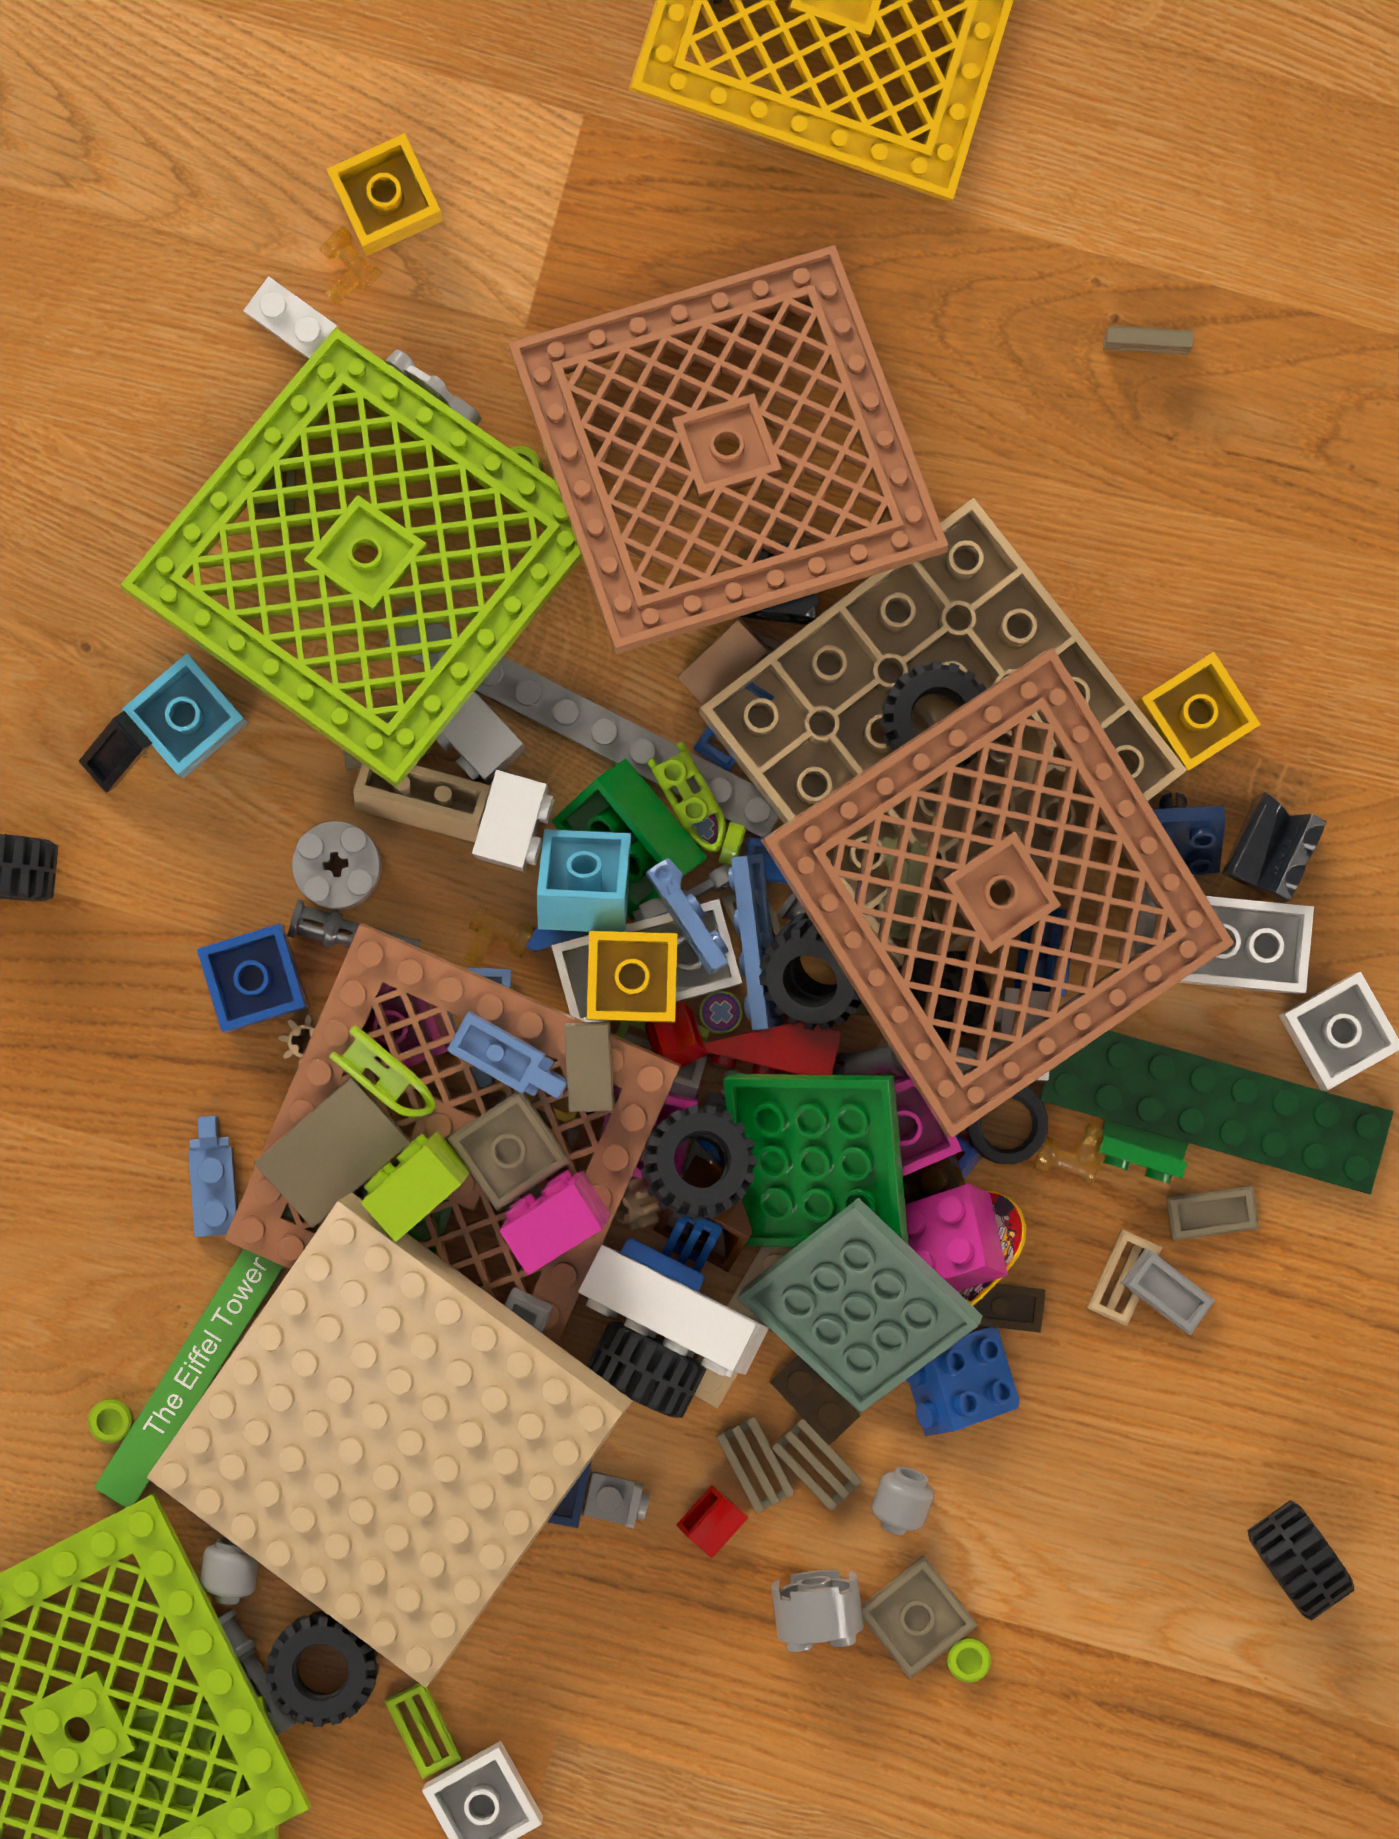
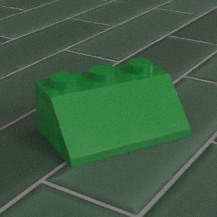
M627 758L597 777L551 820L558 830L631 833L627 915L631 920L635 919L632 912L639 910V905L652 899L661 898L646 875L648 870L669 858L683 873L682 881L707 859L706 855Z

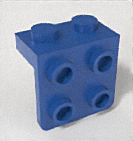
M985 1327L968 1333L906 1379L910 1384L917 1407V1419L923 1427L925 1436L954 1432L1010 1412L1019 1406V1397L998 1329L995 1327Z

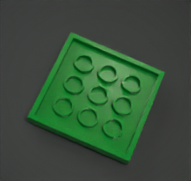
M729 1074L723 1078L726 1111L733 1115L731 1118L736 1124L741 1122L746 1127L744 1134L747 1139L752 1137L755 1145L751 1149L752 1156H757V1165L753 1168L752 1172L755 1175L753 1182L748 1186L747 1193L742 1198L753 1230L745 1246L796 1247L858 1198L908 1244L894 1076Z

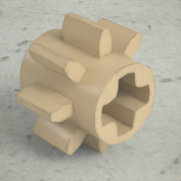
M307 1015L305 1024L300 1026L295 1021L288 1020L292 1031L289 1036L282 1035L278 1037V1040L288 1042L290 1049L283 1055L284 1059H289L296 1055L300 1057V1064L304 1054H302V1047L295 1045L296 1036H304L307 1029L310 1030V1037L312 1036L315 1027H312V1015Z
M633 1176L615 1213V1218L620 1223H629L630 1230L658 1223L659 1219L656 1212L662 1210L657 1205L660 1201L655 1195L650 1197L646 1188L649 1185L646 1179L642 1180V1178Z

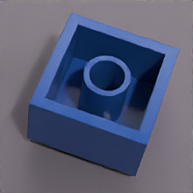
M279 923L197 949L223 1033H230L310 1008L284 925Z

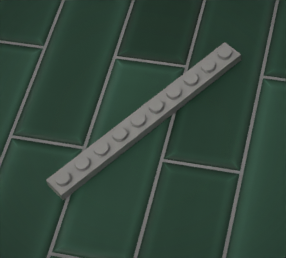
M404 606L399 616L417 614V612ZM440 623L425 625L427 642L452 639L451 630ZM419 626L395 629L397 646L421 643ZM389 636L385 642V645L390 647ZM447 651L429 654L431 669L434 668ZM423 655L409 656V658L424 665ZM504 656L475 690L483 696L616 764L627 758L641 777L657 785L659 783L647 760L655 757L658 764H661L680 753L674 743ZM690 752L719 804L725 820L744 825L747 831L760 838L769 835L779 816L755 785ZM694 776L687 779L693 793L701 791ZM676 786L671 787L676 795L682 797Z

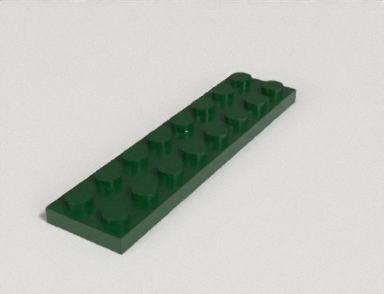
M1110 1030L1049 1071V1078L1047 1081H1043L1039 1094L1040 1101L1370 1195L1394 1113L1391 1110Z

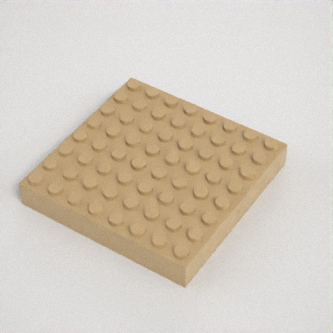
M974 497L940 523L949 545L947 553L872 575L701 706L699 710V715L785 824L893 752L890 746H886L883 739L885 734L884 729H881L880 722L883 715L882 707L889 691L904 673L910 672L913 667L923 664V666L930 665L933 661H941L942 665L958 664L960 665V670L964 672L970 670L976 675L974 679L980 685L983 682L988 689L1045 650L1054 648L1147 801L1187 771ZM753 682L775 698L772 701L759 698L745 689V687ZM929 694L922 697L914 705L911 715L916 732L921 734L957 710L958 707L951 699L943 695ZM1037 712L1026 718L1043 722ZM1025 726L1020 749L1039 753L1043 730ZM1013 728L991 743L1010 746ZM1053 739L1049 756L1066 759ZM989 750L984 773L1003 777L1008 754ZM1018 757L1014 780L1032 784L1037 761ZM976 758L963 768L974 771ZM1048 763L1043 786L1062 790L1066 767ZM953 774L949 797L967 801L972 778ZM942 775L919 791L938 795ZM1076 776L1072 793L1088 796ZM983 781L978 804L997 808L1001 784ZM1012 787L1008 811L1026 814L1031 791ZM1041 794L1037 817L1055 821L1060 798ZM917 798L913 821L932 825L936 802ZM906 799L883 815L902 819ZM1070 801L1066 824L1084 827L1089 804ZM947 804L942 828L961 832L966 809ZM976 811L972 835L990 838L995 815ZM1098 813L1095 830L1107 833L1110 830ZM1006 818L1002 836L1010 831H1015L1021 840L1024 822ZM881 822L877 846H882L883 837H888L892 840L896 839L899 836L900 826ZM870 823L847 839L866 843ZM1035 824L1031 848L1049 852L1053 828ZM911 828L906 852L910 853L911 846L915 840L923 848L927 847L930 832ZM1064 831L1060 854L1071 857L1078 856L1082 835ZM940 835L936 859L955 863L959 839ZM1093 837L1092 844L1096 842L1099 838ZM970 842L966 861L988 847V845ZM845 846L840 870L860 874L864 850ZM834 847L825 853L830 862ZM875 853L870 876L889 880L890 876L885 855ZM1030 855L1044 876L1047 859ZM1058 861L1056 872L1067 863ZM934 866L929 889L947 893L939 879L952 871V869ZM840 877L854 899L858 881ZM997 880L990 888V897L997 905L1007 902L1010 896V888L1005 881ZM868 883L864 907L879 910L880 901L886 895L888 887ZM928 896L929 901L932 903L931 922L942 924L947 900ZM956 908L953 927L970 930ZM863 914L878 937L879 917ZM930 928L926 929L919 936L917 951L930 954L936 953L940 931ZM951 933L947 951H956L970 937ZM889 934L887 944L906 948L908 939H897ZM886 951L896 967L903 965L904 955Z
M351 1192L337 1201L146 1478L426 1688L442 1670L633 1401L406 1233L395 1242L360 1203L362 1200Z

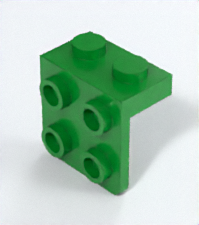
M1104 1120L1095 1152L1105 1155L1103 1161L1105 1164L1128 1171L1130 1163L1147 1168L1145 1177L1169 1184L1171 1177L1183 1178L1187 1162L1183 1160L1189 1143Z

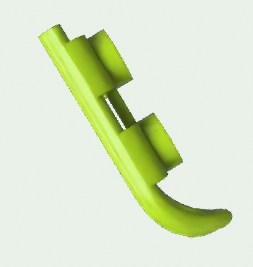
M681 741L676 744L680 751L679 754L661 764H658L655 757L648 759L647 763L688 835L701 848L709 852H717L722 847L726 837L725 817L685 743ZM694 776L701 791L693 793L687 782L688 778ZM671 787H677L683 801L679 802ZM715 814L718 822V837L715 843L710 844L699 835L693 825Z
M356 1025L349 1031L356 1039L341 1057L334 1051L329 1056L339 1067L400 1115L414 1118L424 1117L432 1113L436 1108L432 1094L416 1074L394 1058ZM376 1056L381 1058L390 1067L387 1068L386 1066H384L380 1061L376 1059ZM367 1068L380 1078L375 1085L362 1075ZM411 1083L423 1096L427 1106L422 1109H409L399 1105L396 1101Z

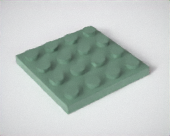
M859 1198L744 1286L738 1296V1299L859 1413H862L978 1327L983 1316Z

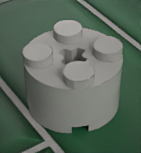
M326 822L310 829L299 839L292 860L293 875L301 892L314 903L331 910H348L363 904L374 893L382 877V858L377 845L360 828L346 822ZM339 855L343 861H348V867L342 869V876L336 877L334 872L327 870V865L333 863V856Z
M839 1570L808 1571L790 1575L791 1584L783 1587L780 1586V1579L771 1584L777 1638L780 1641L786 1642L787 1651H806L813 1648V1643L829 1641L833 1647H844L856 1643V1634L863 1630L864 1624L858 1576L855 1572L849 1571V1579L839 1578Z

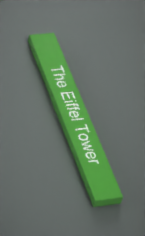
M287 1206L284 1216L294 1220L290 1208ZM243 1249L94 1486L95 1489L125 1508L138 1501L150 1482L146 1477L213 1382L284 1266Z

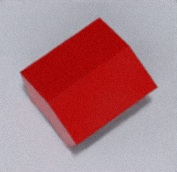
M683 1001L676 1003L675 1023H645L644 1027L652 1051L681 1064L680 1067H685L708 1055L694 1012Z
M711 1485L680 1519L676 1526L687 1538L713 1558L748 1519V1515L715 1486Z

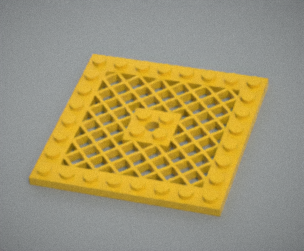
M710 0L655 1L628 89L629 91L950 202L954 199L1014 0H959V5L945 12L938 0H926L934 17L920 25L917 24L908 6L909 3L915 0H893V4L879 10L881 0H790L787 10L801 16L785 23L775 3L779 0H762L746 9L741 0H729L736 14L718 22L708 2ZM766 7L776 28L759 37L749 15ZM898 9L908 31L892 38L881 17ZM701 10L709 28L692 36ZM963 11L955 35L947 18ZM740 21L750 42L732 50L722 29ZM818 21L841 30L825 37ZM806 22L816 43L799 51L789 30ZM938 23L948 45L931 52L921 31ZM874 27L882 44L865 51L858 36L870 37ZM713 34L723 55L706 63L695 42ZM780 35L790 56L773 64L763 43ZM846 36L856 57L839 65L829 44ZM912 37L922 58L906 66L896 44ZM753 48L763 70L746 77L736 56ZM820 49L830 70L813 78L803 57ZM886 50L896 71L879 79L869 58ZM687 51H689L695 64L685 61ZM951 51L943 76L935 59ZM727 61L735 78L710 69ZM794 63L804 83L787 92L777 70ZM860 63L870 84L853 93L843 71ZM926 64L936 85L919 93L909 72ZM768 76L775 92L751 83ZM834 77L844 98L827 106L817 84ZM900 77L910 98L893 107L883 85ZM808 90L815 106L791 97ZM874 91L884 112L867 120L857 98ZM938 92L931 116L923 99ZM848 104L855 120L832 111ZM914 105L924 126L907 134L897 112ZM887 118L895 134L871 125ZM926 132L923 144L911 140Z

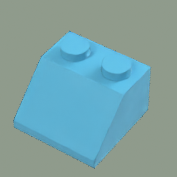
M544 829L537 888L538 929L625 932L629 895L631 833Z

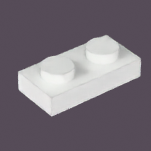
M269 276L243 310L246 315L307 359H310L335 327L339 329L336 324Z

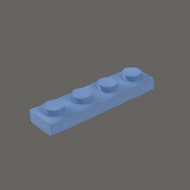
M763 854L731 858L732 866L729 869V884L732 891L736 894L737 909L734 913V926L736 932L741 935L742 952L739 957V967L742 976L746 978L748 993L744 1001L745 1014L748 1020L751 1021L752 1030L769 1029L783 1025L782 1013L779 1016L773 1010L776 1003L773 1000L767 1001L763 993L767 986L760 985L759 975L763 971L759 967L761 959L766 953L765 950L773 941Z

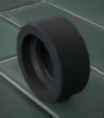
M1026 1087L1011 1097L1023 1103L1029 1110L1032 1118V1130L1028 1139L1023 1144L1013 1149H1000L992 1145L983 1134L981 1128L982 1117L965 1128L970 1144L983 1158L997 1164H1017L1030 1159L1042 1147L1048 1134V1115L1043 1102L1040 1101L1039 1097L1032 1090Z

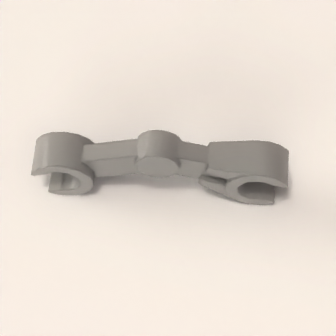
M395 350L386 359L385 362L476 426L482 420L480 414L472 406L457 396H453L446 389L445 383L440 378L434 375L430 376L416 368L413 360L406 353Z
M725 864L715 869L707 876L708 880L692 889L683 890L684 895L692 894L697 899L713 889L715 892L730 887L729 869L731 866ZM662 898L649 900L639 905V910L632 912L637 922L669 913L663 905Z

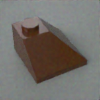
M695 1155L682 1179L694 1187L707 1188L714 1185L720 1179L723 1167L715 1161L702 1159ZM742 1199L719 1216L711 1219L706 1217V1219L722 1227V1231L707 1261L726 1272L730 1270L753 1232ZM666 1208L653 1230L669 1239L678 1217L672 1216L673 1211ZM686 1222L677 1242L685 1246L695 1225ZM702 1230L692 1249L693 1251L700 1254L710 1232Z

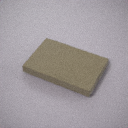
M351 1076L256 1159L254 1164L313 1228L330 1213L338 1200L357 1190L404 1149L411 1140L363 1086Z

